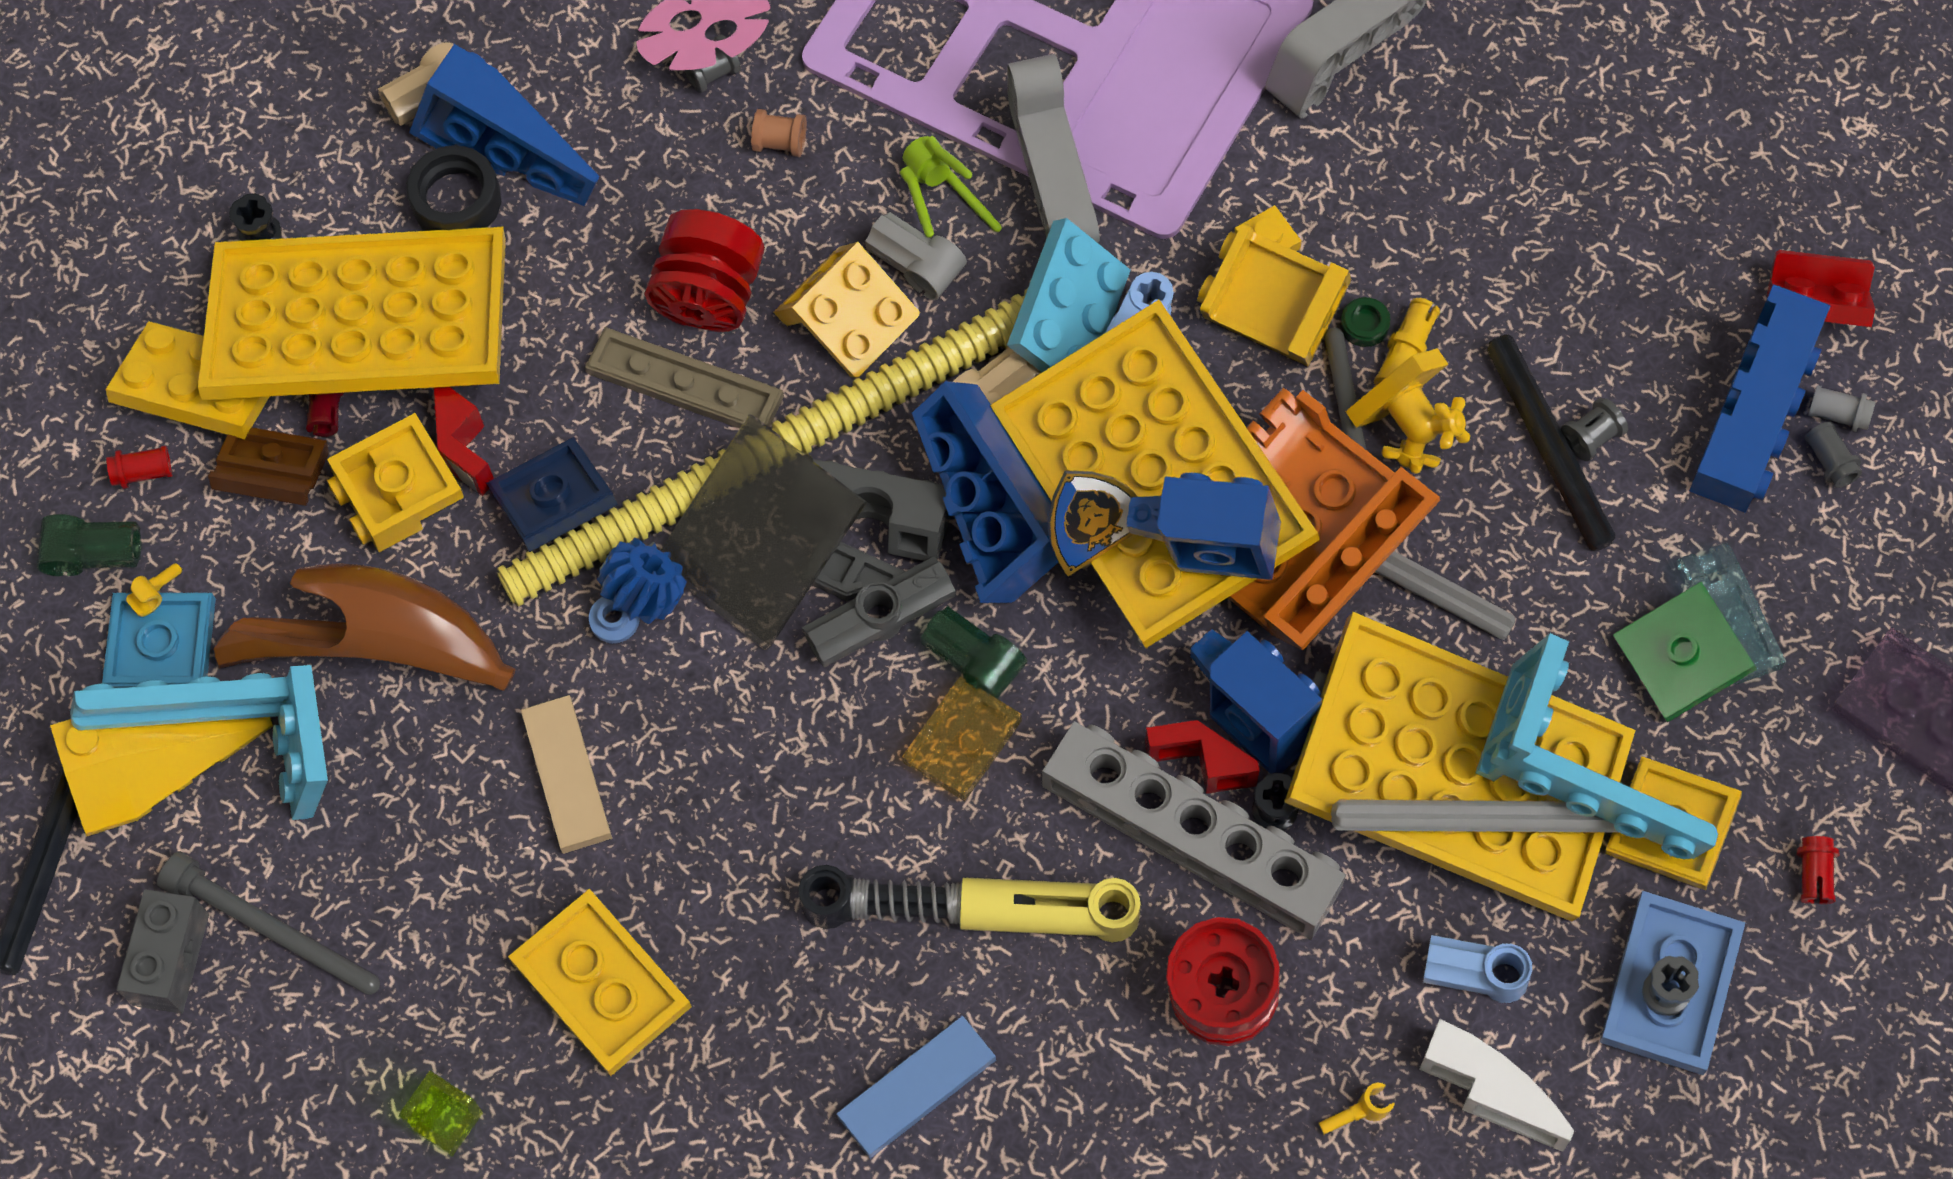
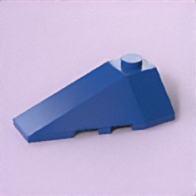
M456 44L452 46L426 85L409 133L434 148L452 145L473 148L491 162V166L496 174L505 176L507 171L519 172L526 175L532 187L585 206L600 176L496 68L486 63L478 54L467 52Z

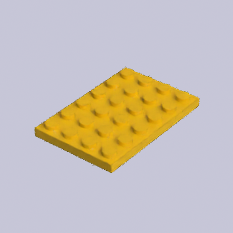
M503 227L215 242L198 380V390L201 399L214 400L499 384L506 244Z
M1160 300L1152 303L990 405L1051 501L1064 471H1092L1114 477L1130 487L1138 497L1162 496L1164 478H1180V475L1183 473H1199L1210 477L1211 481L1231 483L1234 478L1247 477L1262 482L1264 486H1269L1281 520L1274 568L1320 540L1318 532ZM1135 534L1090 562L1145 649L1257 579L1180 571L1172 561L1163 541Z
M1352 612L1347 617L1320 696L1322 704L1312 719L1284 803L1332 822V805L1338 800H1561L1548 794L1536 795L1529 793L1518 785V781L1502 775L1496 781H1492L1475 773L1508 676L1356 612ZM1551 695L1548 707L1553 708L1552 719L1543 736L1537 737L1535 745L1620 783L1636 730ZM1354 831L1571 922L1580 917L1605 832Z

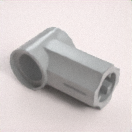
M891 212L884 216L881 215L877 219L865 240L868 251L902 272L909 285L919 293L922 290L926 291L924 296L930 300H937L967 264L965 255L951 241L938 235L933 236L932 239L928 238L925 234Z

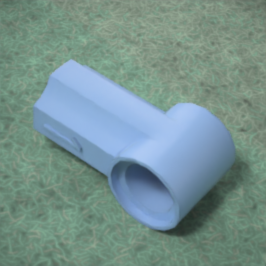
M1431 935L1423 983L1486 994L1491 999L1500 1003H1511L1519 1000L1525 994L1532 974V961L1524 949L1514 944H1500L1493 947ZM1500 964L1511 965L1518 970L1520 979L1513 983L1501 982L1494 976L1492 969Z

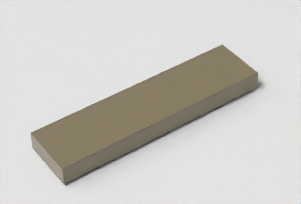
M607 327L604 328L585 366L586 373L756 435H759L758 431L764 427L769 430L784 398V393L781 389Z

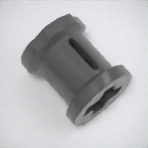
M722 34L714 37V41L726 39ZM716 47L715 65L683 71L698 93H702L707 90V84L730 72L735 75L741 72L738 56L730 57Z
M1607 398L1597 399L1593 402V409L1576 422L1568 421L1561 427L1571 450L1583 461L1587 462L1593 459L1597 453L1596 449L1611 438L1622 437L1628 432V423L1623 417L1622 412Z
M1665 956L1660 959L1643 983L1642 994L1645 1003L1652 1011L1664 1016L1676 1015L1683 1011L1699 988L1698 970L1685 957ZM1673 979L1679 984V988H1674L1668 992L1662 987L1663 982L1668 983Z

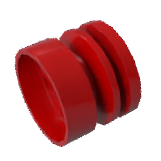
M688 209L671 214L658 249L661 257L656 259L652 267V276L644 292L647 303L662 316L681 325L714 332H729L739 328L746 313L745 306L752 293L749 285L754 282L758 274L765 251L762 238L747 225L717 212Z
M1215 917L1194 924L1178 938L1168 956L1166 979L1169 998L1175 1016L1189 1034L1208 1044L1233 1046L1252 1040L1269 1025L1278 1008L1280 966L1273 945L1258 928L1240 919ZM1223 977L1231 978L1233 989L1236 990H1228L1225 998L1216 996V987L1213 985L1221 984Z

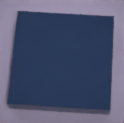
M574 437L487 483L494 499L529 552L617 506L612 491Z

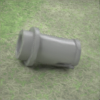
M1817 385L1808 416L1850 425L1853 432H1857L1858 428L1868 430L1876 401L1866 399L1867 394L1862 393L1860 398L1825 389Z

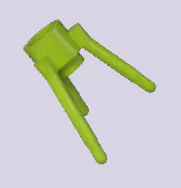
M934 136L920 137L907 146L902 157L906 167L900 171V175L909 187L926 237H933L934 230L918 182L933 187L946 180L994 232L1001 231V224L950 168L965 179H970L972 172L945 150Z

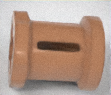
M757 109L751 133L752 150L761 152L763 148L790 151L792 156L801 157L806 138V116L803 114H797L795 118L768 115L764 109Z

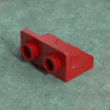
M1778 250L1774 256L1767 297L1773 284L1831 305L1824 322L1872 327L1875 306L1870 295V287L1875 267L1870 260Z

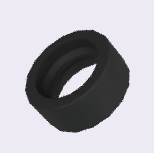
M452 145L438 147L423 155L411 168L406 182L407 197L412 212L421 228L425 231L488 228L497 218L502 204L500 186L495 170L485 156L469 147ZM456 173L473 175L481 183L482 192L480 197L471 206L462 211L451 213L435 211L427 203L426 195L429 188L446 175Z

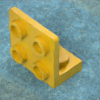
M855 242L838 247L774 311V314L786 326L803 323L848 375L856 378L861 376L919 317L920 312L861 244Z

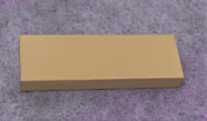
M570 695L522 709L521 713L562 853H568L613 839Z

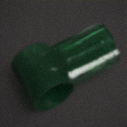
M65 514L48 515L41 520L37 569L41 573L50 576H63L64 572H67V576H77L83 572V568L137 567L141 559L142 548L140 527L136 521L86 523L83 519Z
M948 606L941 611L939 610L934 615L921 636L922 645L960 671L966 684L977 693L980 689L983 690L981 696L991 702L997 701L1028 663L1025 655L1012 642L998 634H992L990 637Z

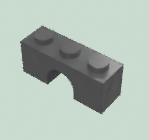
M806 458L791 501V534L819 540L829 539L840 543L843 532L848 524L860 518H874L884 522L889 527L888 554L923 561L934 556L938 560L950 519L943 501L946 491L943 485L929 480L921 481L891 475L883 471H871L841 465L834 461Z

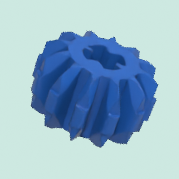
M634 538L629 543L619 542L605 559L597 581L602 586L600 595L605 599L613 601L612 610L621 609L627 613L630 621L638 616L647 624H650L655 619L664 620L668 614L673 612L684 593L687 581L681 575L683 566L670 560L671 552L658 550L655 542L646 546L637 538Z

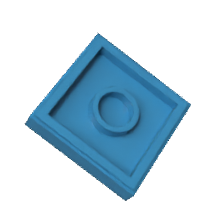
M113 593L102 684H109L114 688L136 687L138 684L150 680H160L166 682L167 685L187 684L196 678L208 677L216 602L213 593H159L162 596L160 606L151 614L143 617L138 616L126 602L128 594L131 593Z

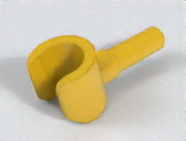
M174 563L149 580L145 576L136 577L131 584V591L133 593L128 594L126 602L138 616L143 617L151 614L162 602V596L158 591L180 575L182 568L177 563Z
M1383 1083L1371 1084L1361 1095L1358 1103L1318 1122L1323 1134L1325 1135L1362 1118L1374 1122L1385 1118L1393 1109L1395 1103L1389 1104L1385 1108H1377L1371 1103L1370 1096L1382 1092L1386 1085Z

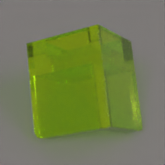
M429 1071L399 1113V1117L410 1130L453 1157L483 1114V1111L469 1095L432 1071Z

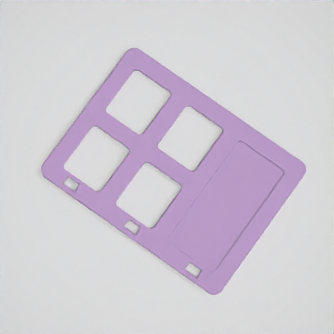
M835 0L804 47L802 59L804 67L810 73L1029 177L1016 131L955 102L954 97L1001 26H1011L1075 56L1077 62L1063 82L1064 108L1093 207L1156 238L1167 239L1175 236L1181 230L1264 92L1267 78L1282 42L1296 26L1309 17L1313 7V0H1115L1102 22L1095 27L1083 24L1034 0H955L966 5L968 10L925 77L918 82H912L846 50V45L876 0ZM856 67L877 76L872 88L849 77ZM982 127H985L1005 138L1001 142V147L997 148L975 136H977ZM1111 188L1134 198L1129 210L1104 199Z

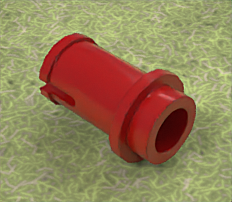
M166 446L123 454L121 450H116L115 456L106 457L108 475L112 486L121 485L123 489L129 488V483L166 476L167 478L172 477L171 461Z
M1825 836L1802 838V847L1797 848V856L1802 858L1801 902L1814 904V899H1817V883H1819V903H1835L1834 858L1840 856V851L1834 847L1833 838Z

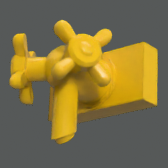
M1438 348L1412 355L1345 411L1356 428L1379 421L1390 413L1407 439L1401 441L1399 449L1383 446L1382 456L1386 459H1396L1400 465L1409 468L1414 474L1420 473L1423 465L1435 468L1440 464L1441 459L1439 457L1423 454L1425 445L1434 440L1438 434H1442L1440 438V448L1442 450L1452 447L1454 437H1456L1459 443H1467L1470 440V434L1465 430L1466 421L1462 413L1466 403L1465 399L1454 397L1451 408L1445 403H1436L1434 410L1422 391L1423 385L1448 365Z

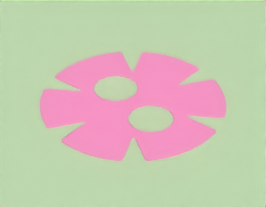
M664 0L645 17L638 29L641 32L662 33L638 40L636 44L641 56L653 65L660 63L678 51L669 66V70H695L713 66L716 64V47L728 56L735 57L750 47L762 35L769 20L745 18L770 10L768 0H691V4L685 0ZM694 10L702 16L701 21L691 29L676 31L670 27L672 18L681 12ZM730 20L736 23L737 29L735 33L726 39L712 41L705 36L706 29L715 22Z

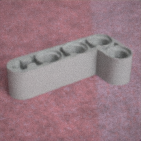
M1427 0L1333 1L1300 23L1287 35L1278 50L1267 78L1265 89L1298 117L1305 118L1308 115L1305 112L1313 104L1316 106L1321 104L1336 73L1406 26L1420 13Z
M1053 53L1008 63L1007 90L1010 111L1046 238L1054 220L1067 218L1098 243L1100 235L1097 218L1064 108V85L1057 56Z

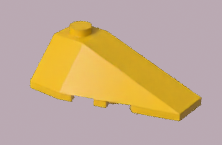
M270 717L93 730H78L72 725L71 719L50 725L84 832L86 836H90L138 821L151 812L152 807L176 790L180 792L193 783L192 779L218 761H225L273 727Z

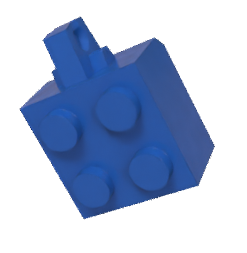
M1189 472L1181 474L1180 478L1165 477L1162 496L1131 497L1127 516L1129 532L1163 541L1172 561L1180 571L1273 579L1281 520L1269 486H1264L1262 482L1247 477L1234 478L1231 483L1211 481V478L1206 475Z
M1210 630L1190 649V657L1210 681V717L1270 774L1282 773L1302 752L1312 719L1322 704L1320 690L1309 677L1302 673L1295 675L1284 665L1280 652L1267 640L1262 639L1259 642L1246 631L1232 643L1214 630Z

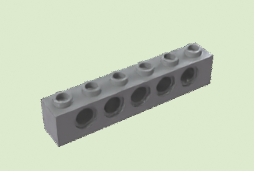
M1075 721L1072 723L1042 771L1043 788L1312 941L1343 888L1346 874L1339 870L1340 866L1336 861L1323 853L1315 851L1309 854L1293 845V838L1277 827L1267 826L1265 829L1248 819V813L1233 802L1223 800L1219 803L1203 794V788L1194 780L1183 775H1177L1175 778L1160 770L1159 764L1148 754L1139 750H1133L1130 753L1114 744V738L1102 728L1095 725H1088L1086 728ZM1099 768H1110L1119 777L1111 783H1100L1092 777V773ZM1154 793L1161 797L1163 804L1154 809H1147L1140 806L1136 799L1141 794ZM1189 818H1198L1207 824L1208 830L1202 834L1193 835L1186 832L1182 828L1181 823ZM1241 843L1247 845L1254 855L1247 860H1236L1227 853L1226 849L1232 844ZM1279 869H1288L1298 876L1299 882L1289 887L1281 886L1274 881L1272 873Z

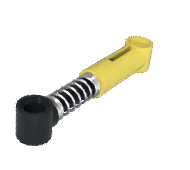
M820 865L805 873L801 878L798 888L799 899L805 917L814 926L823 929L836 928L845 922H851L855 918L857 920L859 918L861 920L863 918L868 920L871 915H877L880 921L885 916H891L894 921L898 920L899 916L906 917L908 922L913 917H920L923 923L927 918H934L937 923L942 918L949 919L951 924L953 922L955 924L959 923L961 930L1097 936L1104 941L1119 942L1130 937L1137 929L1141 905L1139 894L1134 886L1126 880L1118 878L1105 879L1098 884L963 878L960 885L952 883L950 888L948 883H945L944 887H935V883L932 882L930 887L921 886L919 881L915 886H907L905 880L901 885H892L891 880L887 882V885L878 884L876 879L873 881V884H870L869 879L865 880L863 878L861 880L859 878L857 880L853 875H845L837 867ZM822 889H833L840 894L838 900L830 906H819L813 902V897ZM1108 902H1118L1125 906L1128 912L1124 917L1112 920L1103 916L1100 908Z

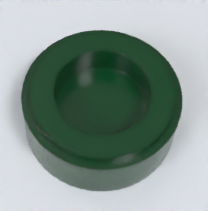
M1369 297L1357 298L1348 303L1343 310L1340 324L1341 331L1344 337L1356 346H1375L1381 343L1388 334L1390 326L1389 311L1383 303Z

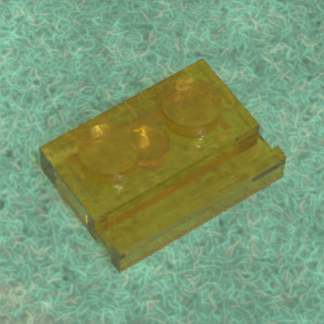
M960 676L903 754V763L908 767L912 766L919 770L924 777L965 802L1022 722L1021 713L982 689H976L969 685L966 679Z

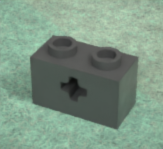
M144 889L117 986V991L132 1006L183 1014L209 918V913L195 897Z

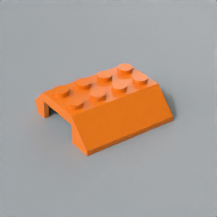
M1282 388L1259 413L1270 427L1265 431L1258 423L1252 421L1246 428L1318 532L1320 540L1274 568L1272 580L1256 579L1229 596L1228 599L1270 634L1303 651L1437 505L1440 497L1404 468L1400 467L1396 472H1393L1330 422L1326 408L1307 392L1302 390L1295 398L1287 389Z

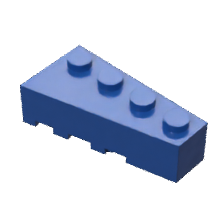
M1773 284L1740 361L1689 489L1690 492L1746 513L1753 497L1763 500L1773 476V472L1765 470L1770 456L1779 459L1790 431L1783 429L1782 426L1786 416L1789 415L1795 418L1806 390L1798 386L1803 374L1810 377L1816 366L1822 349L1815 347V344L1831 305Z
M945 381L912 412L932 470L935 473H939L946 491L943 501L949 516H955L964 541L959 545L966 563H972L979 582L975 589L980 602L1012 603L1058 563L1049 541L1048 518L1052 501L994 413L990 402L978 384Z

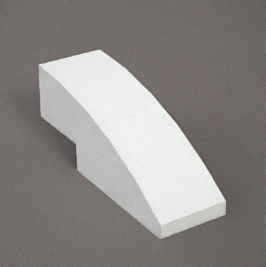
M1439 1020L1419 1070L1469 1090L1462 1110L1563 1152L1571 1141L1574 1130L1557 1106L1539 1086L1508 1058L1485 1042L1446 1021Z

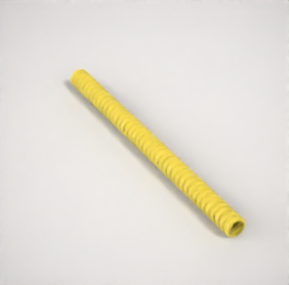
M1028 288L1024 290L1023 297L1019 294L1012 296L1011 303L1006 301L999 303L998 310L989 308L985 311V317L982 318L980 315H976L972 318L971 324L967 322L959 324L958 331L954 329L946 331L945 338L939 335L934 337L932 345L929 346L927 343H923L919 346L918 352L914 350L906 352L905 359L900 357L893 359L892 366L889 367L887 364H883L879 367L878 373L874 371L866 373L865 380L862 381L860 378L853 380L852 387L849 388L847 385L841 386L839 394L835 395L833 392L826 394L825 401L822 402L820 399L813 401L812 408L808 409L806 406L800 408L799 415L795 416L792 413L786 415L784 423L777 420L772 423V429L767 430L765 427L758 431L759 436L755 438L751 434L746 436V443L742 445L739 442L733 443L731 445L732 450L729 452L722 449L718 451L717 458L713 459L711 456L705 458L704 465L699 466L697 463L691 465V472L687 474L683 470L678 472L677 479L673 481L670 478L663 480L664 486L660 488L657 485H653L649 488V494L638 493L636 501L632 503L629 499L623 501L622 508L617 510L616 507L608 510L609 515L603 517L600 514L594 517L596 522L581 524V530L577 532L574 529L568 531L567 537L562 539L559 536L553 539L554 544L540 546V551L535 554L533 551L526 552V559L522 561L518 558L511 561L512 566L507 569L504 565L498 567V578L511 602L515 603L518 607L523 605L524 598L528 596L531 599L538 597L537 591L541 589L548 592L552 589V583L556 581L560 585L565 583V576L569 574L573 577L578 576L580 568L585 567L587 570L593 568L592 562L597 559L601 563L604 562L607 558L606 555L613 548H616L619 542L629 543L634 538H640L644 541L649 538L648 532L652 530L656 534L661 532L662 525L665 523L669 526L676 524L675 518L679 516L683 519L689 517V511L692 509L699 512L703 509V503L707 501L711 505L716 503V496L720 494L723 497L729 496L731 494L730 489L733 487L737 490L744 488L745 481L749 480L751 483L757 481V475L760 473L767 476L771 473V467L776 466L778 469L784 467V460L789 458L793 462L798 459V453L801 451L804 454L812 452L811 446L816 444L818 447L825 445L826 438L829 437L831 440L838 438L839 431L850 432L852 424L856 423L858 426L866 423V417L869 416L872 419L878 417L879 410L883 409L885 412L891 410L892 403L896 402L898 405L906 402L905 396L909 395L912 398L918 396L920 388L927 391L932 388V382L936 381L938 384L946 380L945 375L949 374L953 377L959 374L960 367L965 370L972 367L973 360L980 363L985 360V354L988 353L991 356L997 354L998 347L1008 348L1007 343Z

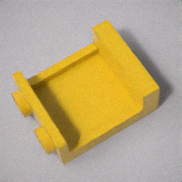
M1242 223L1237 234L1231 231L1221 247L1219 258L1223 262L1216 276L1209 275L1200 289L1197 301L1202 303L1200 312L1203 318L1303 365L1309 366L1351 282L1349 270L1332 262L1329 266L1255 233L1252 226Z

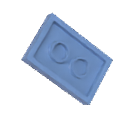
M1642 891L1636 905L1599 1043L1704 1075L1708 1070L1745 922ZM1665 956H1681L1691 961L1698 970L1699 988L1683 1011L1670 1016L1657 1014L1647 1006L1643 999V983L1657 961ZM1672 979L1668 983L1663 982L1662 987L1670 992L1674 988L1678 989L1679 984Z

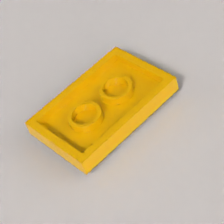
M150 321L146 324L106 388L109 403L219 433L237 436L241 439L246 438L247 433L255 423L269 397L202 400L198 390V380L204 336Z
M590 889L508 956L511 963L610 1076L692 1007L690 1001Z

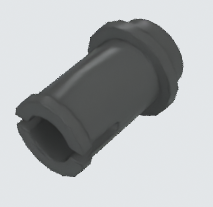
M1832 422L1822 423L1805 435L1804 439L1811 446L1826 470L1823 475L1826 482H1833L1836 488H1842L1853 483L1862 475V470L1860 469L1862 461L1859 456L1851 455Z

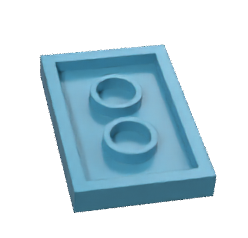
M1069 219L1054 220L1007 346L1039 371L1044 372L1106 333L1116 312L1130 269Z

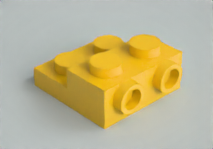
M416 413L327 458L334 476L326 481L340 506L348 502L351 504L356 513L355 516L349 519L354 531L363 545L372 541L378 552L423 530L421 520L464 498L459 484Z

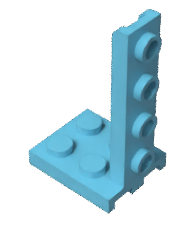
M1549 633L1512 665L1475 772L1476 774L1492 781H1496L1502 775L1518 781V785L1529 793L1536 795L1548 794L1566 802V807L1572 812L1582 816L1602 818L1613 823L1615 830L1619 833L1633 838L1644 837L1662 845L1661 848L1665 853L1676 858L1694 859L1715 847L1718 831L1713 824L1535 745L1537 737L1543 736L1552 719L1553 708L1548 707L1552 691L1559 689L1568 671L1569 663L1563 659L1569 641Z
M311 665L290 666L287 677L272 678L269 674L256 673L247 675L241 680L220 681L216 677H200L187 684L167 685L164 681L150 680L142 682L136 687L114 688L109 684H94L85 687L82 691H74L70 715L72 725L78 730L278 716L279 725L273 726V747L275 755H283L285 772H280L279 776L282 803H290L292 820L307 819L314 816L328 778Z

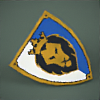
M1064 471L1052 498L1048 525L1049 541L1058 562L1067 576L1072 575L1133 535L1127 528V516L1131 497L1138 496L1130 487L1114 477L1092 471Z

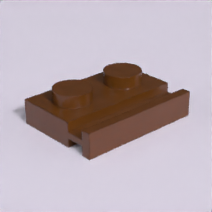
M253 427L250 428L245 439L228 434L216 458L217 466L214 471L209 473L210 487L212 490L306 506L309 501L308 494L310 489H314L329 455L327 440Z

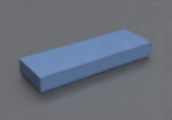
M962 1016L837 1113V1117L871 1159L994 1063L996 1056L964 1016Z

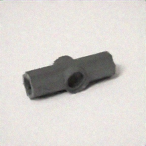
M933 556L887 582H872L860 589L854 600L803 626V634L816 659L825 668L873 641L891 639L906 623L956 597V591L945 568ZM875 606H886L892 610L883 618H873L867 614Z

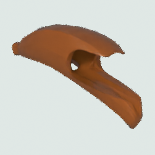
M336 563L301 567L296 570L290 581V585L296 589L334 601L341 608L346 618V623L286 618H242L234 622L214 645V654L219 669L270 658H366L426 669L467 681L491 685L501 691H504L509 686L516 671L515 668L502 662L493 641L470 613L441 591L400 573L356 564Z

